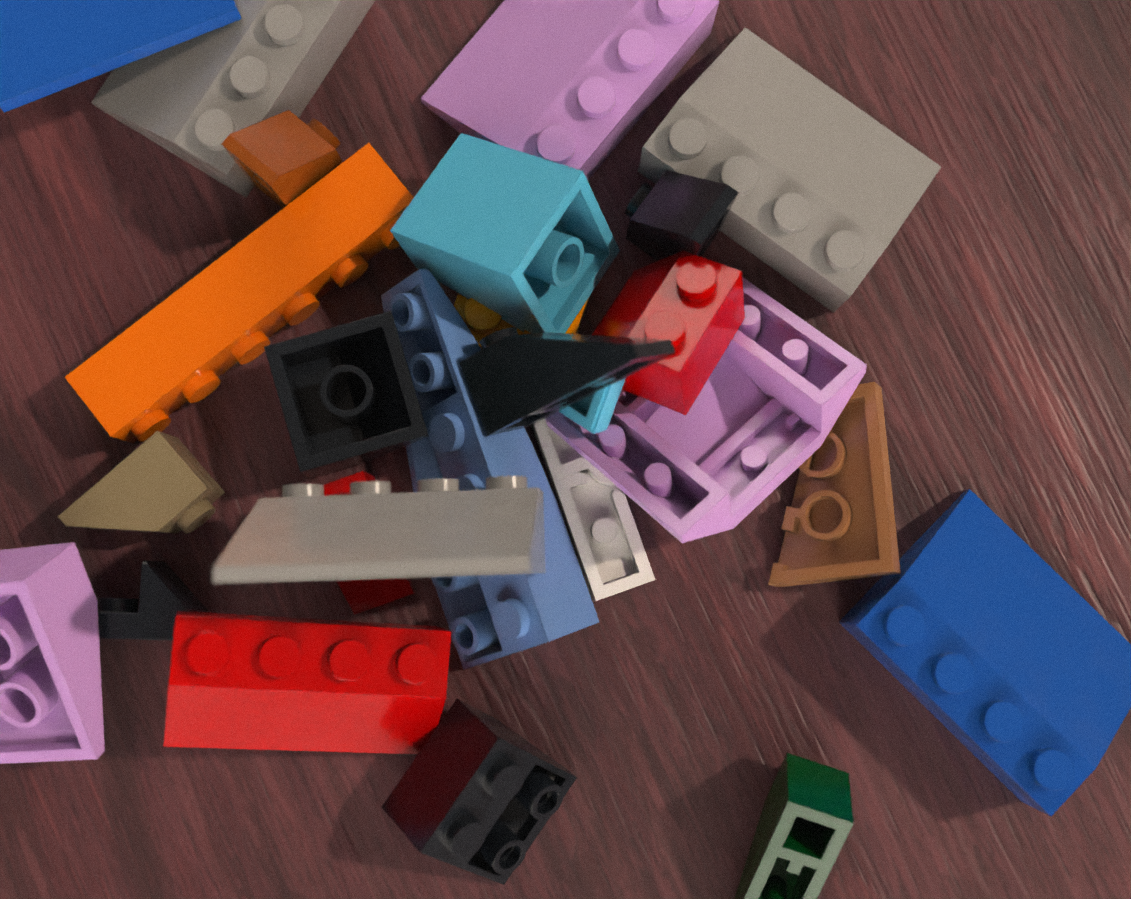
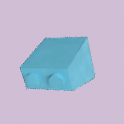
M460 133L390 230L417 269H429L440 283L467 299L472 298L501 315L502 320L522 332L526 330L531 334L541 332L566 333L620 251L583 171Z

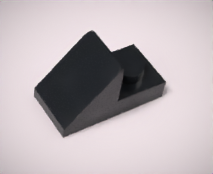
M143 561L139 599L98 598L99 638L173 641L177 611L210 612L165 562Z

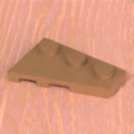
M876 382L859 384L821 447L798 467L800 471L791 507L786 506L781 529L785 530L779 561L778 563H773L768 585L785 587L901 574L882 388Z

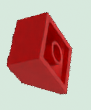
M681 251L635 270L592 335L671 340L675 353L626 377L622 390L687 415L745 319L742 271L686 251Z

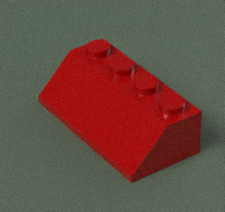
M177 611L173 634L163 747L419 754L437 728L445 704L452 631L439 626Z

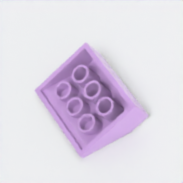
M504 0L421 97V102L459 133L581 170L588 181L711 34L719 0Z
M75 542L0 550V764L98 759L105 752L98 602Z

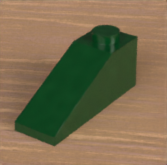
M786 753L765 800L734 899L818 898L854 824L849 773Z

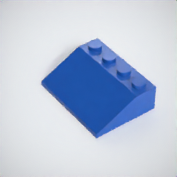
M0 0V108L4 113L241 20L236 1Z
M968 489L957 498L899 559L901 574L882 576L839 623L1021 802L1052 816L1097 768L1131 708V644L977 495Z

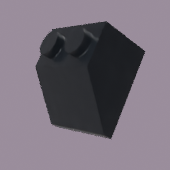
M391 311L264 347L299 470L307 477L314 478L369 462L428 437Z

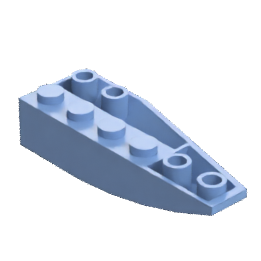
M429 269L417 270L381 295L384 313L392 312L428 432V437L406 446L413 492H418V480L458 479L459 491L486 490V478L526 476L527 488H539L543 492L546 573L431 577L449 629L452 631L451 638L453 644L457 649L463 670L553 641L599 623V619L557 500L525 428L486 435L459 362L480 351L481 348Z

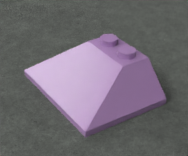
M743 277L745 319L687 415L621 390L606 431L593 434L560 412L545 419L549 428L681 543L734 529L821 447L866 373L867 364Z

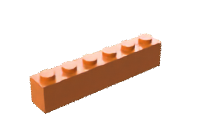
M368 142L66 375V380L110 437L134 443L137 440L145 442L156 431L162 432L171 423L169 415L187 401L190 403L198 402L215 391L221 383L219 376L237 362L246 364L260 356L265 351L264 347L270 345L268 338L287 323L290 326H294L309 318L320 305L318 299L333 287L338 285L340 288H343L359 279L368 269L369 264L367 261L383 248L387 247L389 250L399 247L400 244L390 230L414 197Z

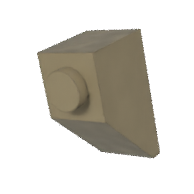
M156 431L63 511L58 518L68 527L177 534L183 530L187 534L199 528L215 513L216 508L212 503L225 492L177 437Z

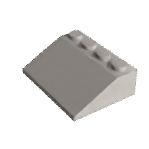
M235 0L242 18L241 20L112 70L91 103L247 198L254 184L221 143L229 134L287 110H290L299 118L375 0Z
M744 28L679 98L644 144L638 172L655 184H657L665 171L668 170L727 184L739 193L720 231L834 313L851 297L882 255L941 169V166L750 30Z
M526 476L486 478V490L459 491L458 479L418 480V492L391 493V482L387 481L350 483V495L324 496V485L322 484L282 485V497L258 499L213 566V583L304 582L546 573L543 492L539 488H527Z

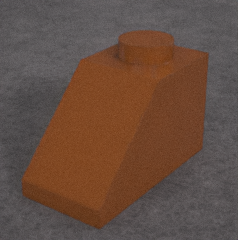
M290 110L231 133L221 143L254 186L282 209L343 163L336 150L341 145L336 136L314 118L306 125Z

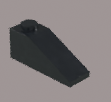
M510 327L480 340L482 350L459 362L488 436L527 428L593 395L595 392L674 354L675 350L671 340L553 332L519 335L515 327Z

